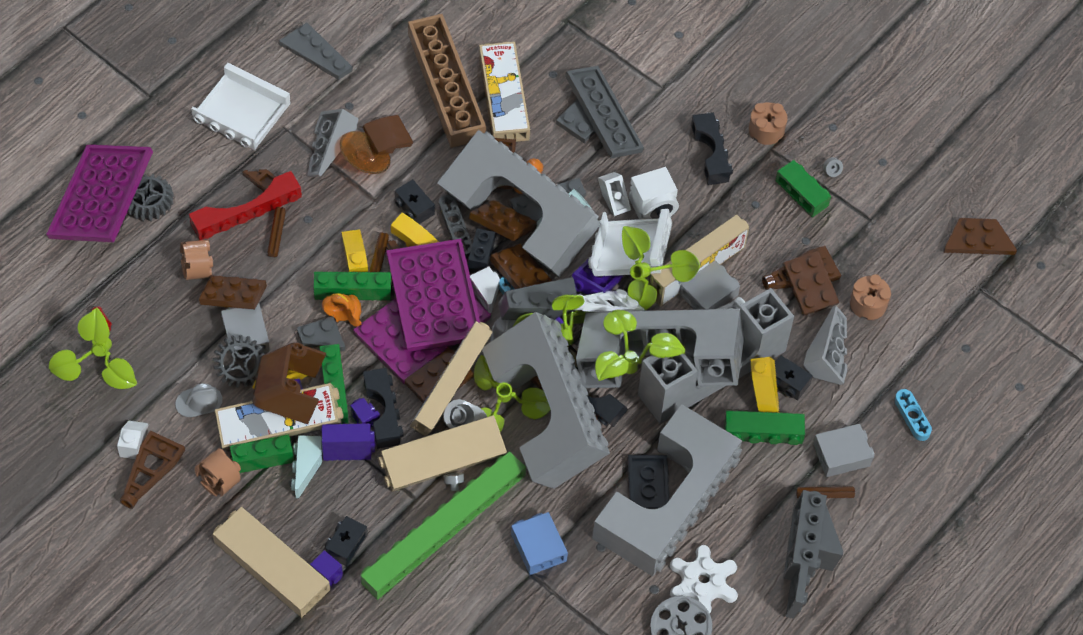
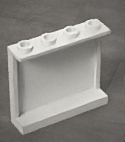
M227 63L224 67L225 75L198 109L195 107L191 108L192 116L198 124H204L212 131L219 132L228 139L235 140L244 147L255 150L290 105V94Z
M661 209L659 219L608 221L606 212H603L602 219L599 220L601 225L595 234V245H592V256L589 257L588 261L589 268L592 269L594 276L630 275V268L635 265V261L638 259H630L623 249L622 228L624 226L640 228L649 235L650 249L643 253L644 258L641 263L645 262L651 268L663 265L672 227L669 209ZM661 270L652 271L650 274L661 273Z

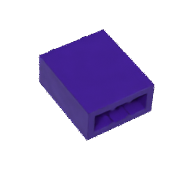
M370 424L322 425L323 460H371V452H375L374 431L370 430Z

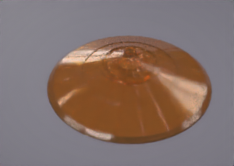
M351 131L342 136L340 150L344 158L353 167L369 174L383 173L389 168L390 155H377L365 132Z

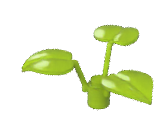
M629 226L622 228V244L626 255L632 260L638 259L635 261V265L630 268V275L636 280L629 284L628 296L638 301V304L645 310L650 308L657 299L656 288L648 285L649 281L645 279L652 271L672 268L674 278L680 282H688L696 276L700 269V262L693 253L686 250L675 251L671 255L672 264L651 268L649 264L641 263L644 258L643 253L650 249L649 235L640 228Z
M562 295L552 301L553 310H563L564 323L560 325L562 327V335L567 340L568 346L574 343L573 324L584 323L585 314L589 313V311L575 310V312L566 315L567 310L577 309L584 304V297L581 295ZM533 313L520 316L515 321L513 327Z
M98 308L93 309L82 317L77 326L78 332L84 340H92L93 346L91 350L77 360L74 352L71 350H61L49 362V369L54 375L62 380L73 381L81 374V366L78 363L94 353L96 356H105V366L107 368L102 371V377L108 385L117 389H128L137 385L133 368L126 360L115 358L109 363V350L112 347V341L109 339L110 331L106 319Z
M613 310L605 316L603 326L611 334H624L625 354L618 356L613 351L600 354L596 360L595 372L598 381L619 377L625 373L633 374L637 372L638 364L642 363V359L648 349L650 354L655 357L667 358L684 354L685 348L674 335L659 333L652 337V343H648L640 357H638L634 351H629L627 331L636 329V318L627 311Z
M481 355L478 358L474 369L475 383L480 389L485 391L494 387L498 399L494 412L486 407L481 409L484 410L487 417L495 416L500 432L504 427V418L498 415L497 412L501 402H508L512 397L522 404L521 411L527 418L540 419L551 410L543 390L528 388L523 391V400H521L515 392H512L510 384L505 382L498 383L493 380L485 356Z

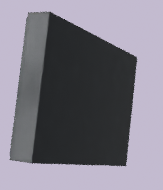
M628 455L629 499L646 509H658L666 505L669 501L667 455Z

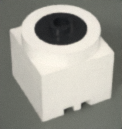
M666 167L631 177L632 186L630 187L629 199L639 220L659 219L661 209H669L670 216L678 210L677 188Z

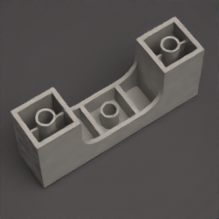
M480 130L476 132L438 181V184L448 194L471 211L479 208L494 189L504 185L516 188L539 205L543 212L542 221L522 248L558 277L564 273L601 225L597 219L599 216L587 205L584 207L579 199L572 194L569 195L563 187L553 183L544 173L541 174L529 162L526 163L517 153L511 152L506 145L495 140L487 131L485 133H482Z
M772 288L739 306L744 335L739 378L751 372V359L771 357L773 359L786 352L794 315ZM681 354L673 357L659 358L651 355L642 362L638 396L659 424L671 418L681 404L688 408L725 386H698V370L695 368L693 356Z
M740 309L628 311L637 321L636 329L627 331L629 351H634L640 357L646 345L652 343L654 335L670 333L677 337L685 348L684 354L694 357L695 368L698 370V386L738 385L744 342ZM589 312L585 314L576 357L578 371L581 374L580 380L585 388L621 387L623 375L598 381L595 372L596 360L600 354L607 351H613L618 356L625 354L624 334H611L603 326L604 318L609 312ZM649 349L645 356H651Z
M534 312L484 346L482 351L493 380L498 383L505 382L510 384L512 388L517 389L538 375L551 409V419L549 425L541 434L519 448L532 482L555 489L610 454L607 447L608 441L601 432V424L595 417V409L587 397L588 392L580 380L581 374L574 365L575 359L568 350L567 340L562 335L560 323L546 315Z
M681 404L660 432L657 451L667 455L669 459L681 465L687 471V477L668 503L658 509L643 508L619 492H616L594 521L592 539L652 577L657 571L661 572L666 564L665 559L674 554L677 548L675 545L678 541L682 542L686 537L688 527L695 525L698 513L705 511L709 504V498L715 497L719 490V484L721 482L725 483L729 477V470L738 465L740 461L739 456L742 452L740 448L742 440Z

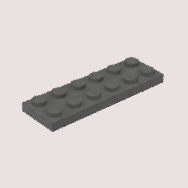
M599 66L567 71L565 77L610 159L642 153L644 147Z

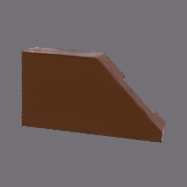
M260 169L259 171L244 170L242 172L244 177L263 192L276 177L267 169Z

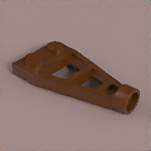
M826 246L809 250L801 255L804 256L819 251L831 282L841 278V274ZM784 267L771 274L762 276V283L766 290L770 288H792L790 282L783 275L786 273Z
M150 430L140 445L124 494L120 498L121 504L133 509L138 500L175 467L185 452V446ZM150 454L164 460L163 464L156 470H151L144 466L145 460ZM139 472L150 476V479L143 486L135 483Z

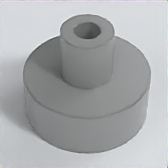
M831 157L825 161L823 169L829 176L836 177L841 174L843 164L839 159Z
M445 474L444 483L450 484L451 491L459 490L458 483L464 482V474Z

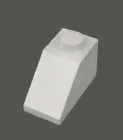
M612 172L598 177L602 196L613 216L630 211L631 208L622 175Z
M487 267L470 275L474 294L482 306L489 313H492L500 279L496 272Z
M128 421L123 426L117 444L120 457L136 459L140 445L145 439L148 423Z

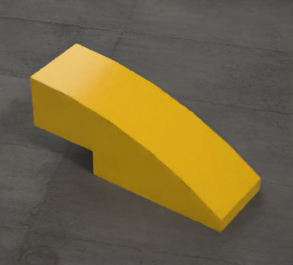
M401 213L391 224V233L406 242V247L439 242L426 229L404 213Z

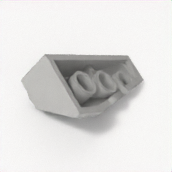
M344 109L322 111L320 113L314 131L317 137L316 141L312 144V148L315 150L314 154L310 157L308 177L322 176L356 131L359 120L357 117Z
M836 305L832 307L807 350L803 365L814 378L842 385L847 373V364L844 363V355H847V349L844 347V339L847 338V318Z

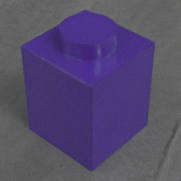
M325 550L310 564L329 581L330 586L333 583H338L343 576L342 565Z

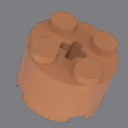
M770 102L756 104L752 110L749 123L750 136L764 145L775 144L779 139L783 138L787 124V114L784 107L779 103Z
M209 240L180 243V254H182L181 266L183 276L186 278L185 280L209 278L212 276L211 267H213L212 256L208 255V251H210Z
M876 274L857 280L850 298V307L854 314L860 318L861 316L866 317L867 320H875L882 317L891 297L889 285Z
M220 448L213 451L195 466L196 476L200 475L203 479L200 483L214 496L220 494V497H222L241 479L239 473L241 470L240 465L236 461H231Z

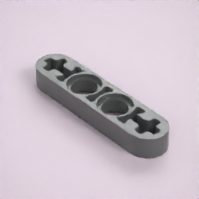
M444 195L439 200L440 212L451 240L461 239L465 249H468L467 252L464 251L465 257L468 259L472 248V241L455 198L451 195ZM445 202H448V204H450V210H449V211H448V207H447V205L445 204ZM455 216L458 218V221L450 222L448 218ZM461 231L464 233V236L458 238L454 236V233Z

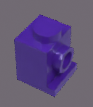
M359 398L350 405L351 415L357 424H370L371 428L373 427V422L380 419V413L375 411L373 405L367 403L364 398Z

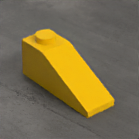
M360 229L341 232L348 272H368L366 252Z
M771 357L751 359L752 380L758 412L779 413L775 360Z

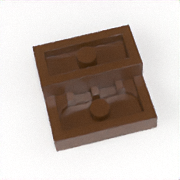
M399 115L379 118L364 124L362 127L377 155L391 154L395 148L411 147L413 144V140Z

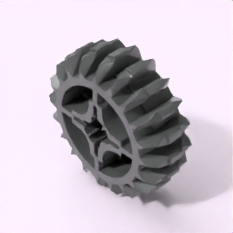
M145 174L136 190L128 213L130 216L134 215L136 220L141 217L143 222L146 218L152 221L156 217L159 220V215L165 216L166 211L171 209L170 205H173L174 194L172 187L166 179L162 180L161 176L155 178L154 174L150 177Z
M240 334L239 340L236 341L235 336L232 335V342L229 343L227 338L224 339V342L227 344L226 346L218 344L222 350L221 352L218 350L214 351L216 355H219V358H213V362H219V364L214 365L213 368L215 370L221 369L216 375L219 377L224 374L222 382L230 379L228 382L229 386H232L233 382L236 381V387L239 388L240 382L243 381V385L247 387L246 380H250L252 384L255 383L252 377L254 375L257 377L260 358L265 353H258L262 346L260 345L255 348L256 340H253L251 344L249 343L250 336H247L245 341H243V335ZM242 345L251 350L245 353H238L234 346ZM229 350L232 360L224 367L223 359ZM234 353H236V355L239 356V358L244 357L243 366L245 367V369H243L242 366L238 363L234 364V361H236ZM255 355V365L249 371L247 362ZM234 369H241L245 375L233 376L228 372Z

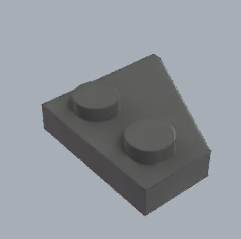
M578 99L556 120V125L584 144L596 133Z
M333 316L297 327V333L304 346L310 348L318 347L320 349V346L339 344L340 351L345 350L344 342Z

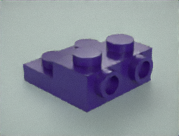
M589 258L572 274L576 291H581L587 295L611 291L623 276H594L592 269L589 268Z

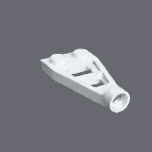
M620 289L583 296L584 304L574 309L589 312L645 310L638 304V301L630 298L627 292ZM606 300H609V301H610L611 303H613L615 306H612V305H611L609 302H607Z

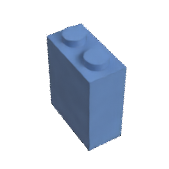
M549 512L544 514L538 513L531 519L519 520L511 526L512 538L529 575L567 562L568 552Z

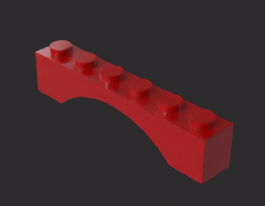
M292 171L275 177L270 186L261 195L246 204L230 208L204 207L189 213L190 224L199 240L209 239L217 233L227 231L238 224H244L252 218L260 217L266 212L275 210L277 207L297 201L299 198H302L301 186Z

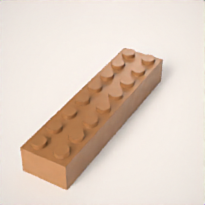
M443 14L409 21L408 36L449 145L452 148L468 144L478 130L485 133L486 125Z

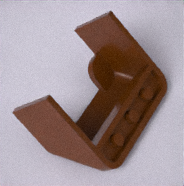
M296 342L264 354L258 366L252 398L253 404L262 410L308 424L319 399L300 393L301 387L294 379L286 378L287 371L289 369L316 378L326 353Z

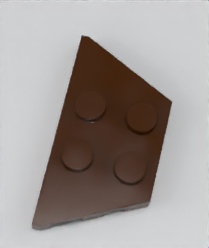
M959 218L944 248V253L1015 255L1017 252L1016 247L997 219Z

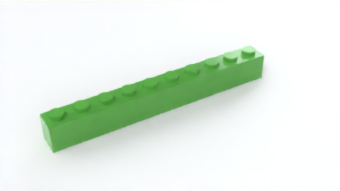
M510 451L505 456L501 455L498 457L494 465L486 467L476 480L472 479L464 490L456 492L447 504L444 503L437 509L434 515L427 516L423 520L422 525L417 529L413 528L409 531L407 537L402 541H397L387 554L383 553L380 555L375 564L367 566L361 573V584L377 600L524 478L526 476V466Z

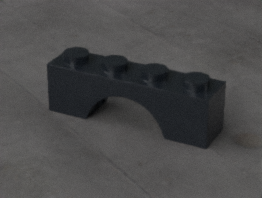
M714 112L692 115L691 128L695 141L707 144L713 151V155L706 159L703 171L707 185L729 182L730 175L733 174L732 164H729L727 160L729 158L728 150L724 149L723 146L724 136L719 132V120L715 118Z
M611 394L600 398H593L587 395L589 402L595 409V413L599 416L597 419L605 426L610 424L614 427L628 410L625 405Z
M387 368L363 371L367 398L377 400L385 408L382 417L373 422L377 449L400 445V437H404L402 425L398 426L397 420H400L399 409L394 408V403H397L395 391L391 392L390 386H393L392 375H388Z

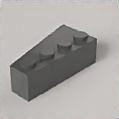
M573 277L506 291L498 303L501 320H517L524 314L534 312L546 315L553 320L558 317L563 320V310H553L552 301L562 295H577ZM567 310L566 315L575 312V310Z

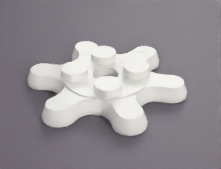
M701 545L696 549L695 561L685 562L680 558H675L670 562V569L678 573L682 579L678 586L670 590V596L692 597L701 602L711 613L712 600L721 598L728 603H733L737 600L738 593L736 590L726 584V578L736 572L737 565L733 560L715 563L710 558L711 551L709 547ZM700 575L709 577V582L701 583L698 578Z

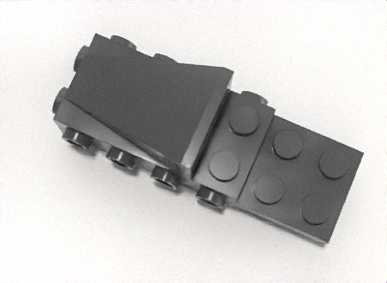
M803 490L793 508L783 575L784 579L791 580L786 617L794 619L798 612H801L802 606L807 602L808 593L805 592V589L809 585L810 578L814 577L816 569L833 571L843 556L842 546L826 506L827 495H822L817 491Z

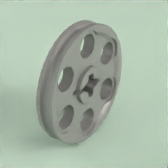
M675 596L666 599L658 605L651 618V635H657L660 630H666L669 635H684V632L678 628V619L682 625L686 624V635H695L697 633L712 635V619L709 611L701 602L688 596ZM685 602L689 605V609L686 612H681L678 609V605ZM667 610L671 616L669 619L663 620L659 617V613ZM697 614H703L706 617V621L700 624L694 620V617Z

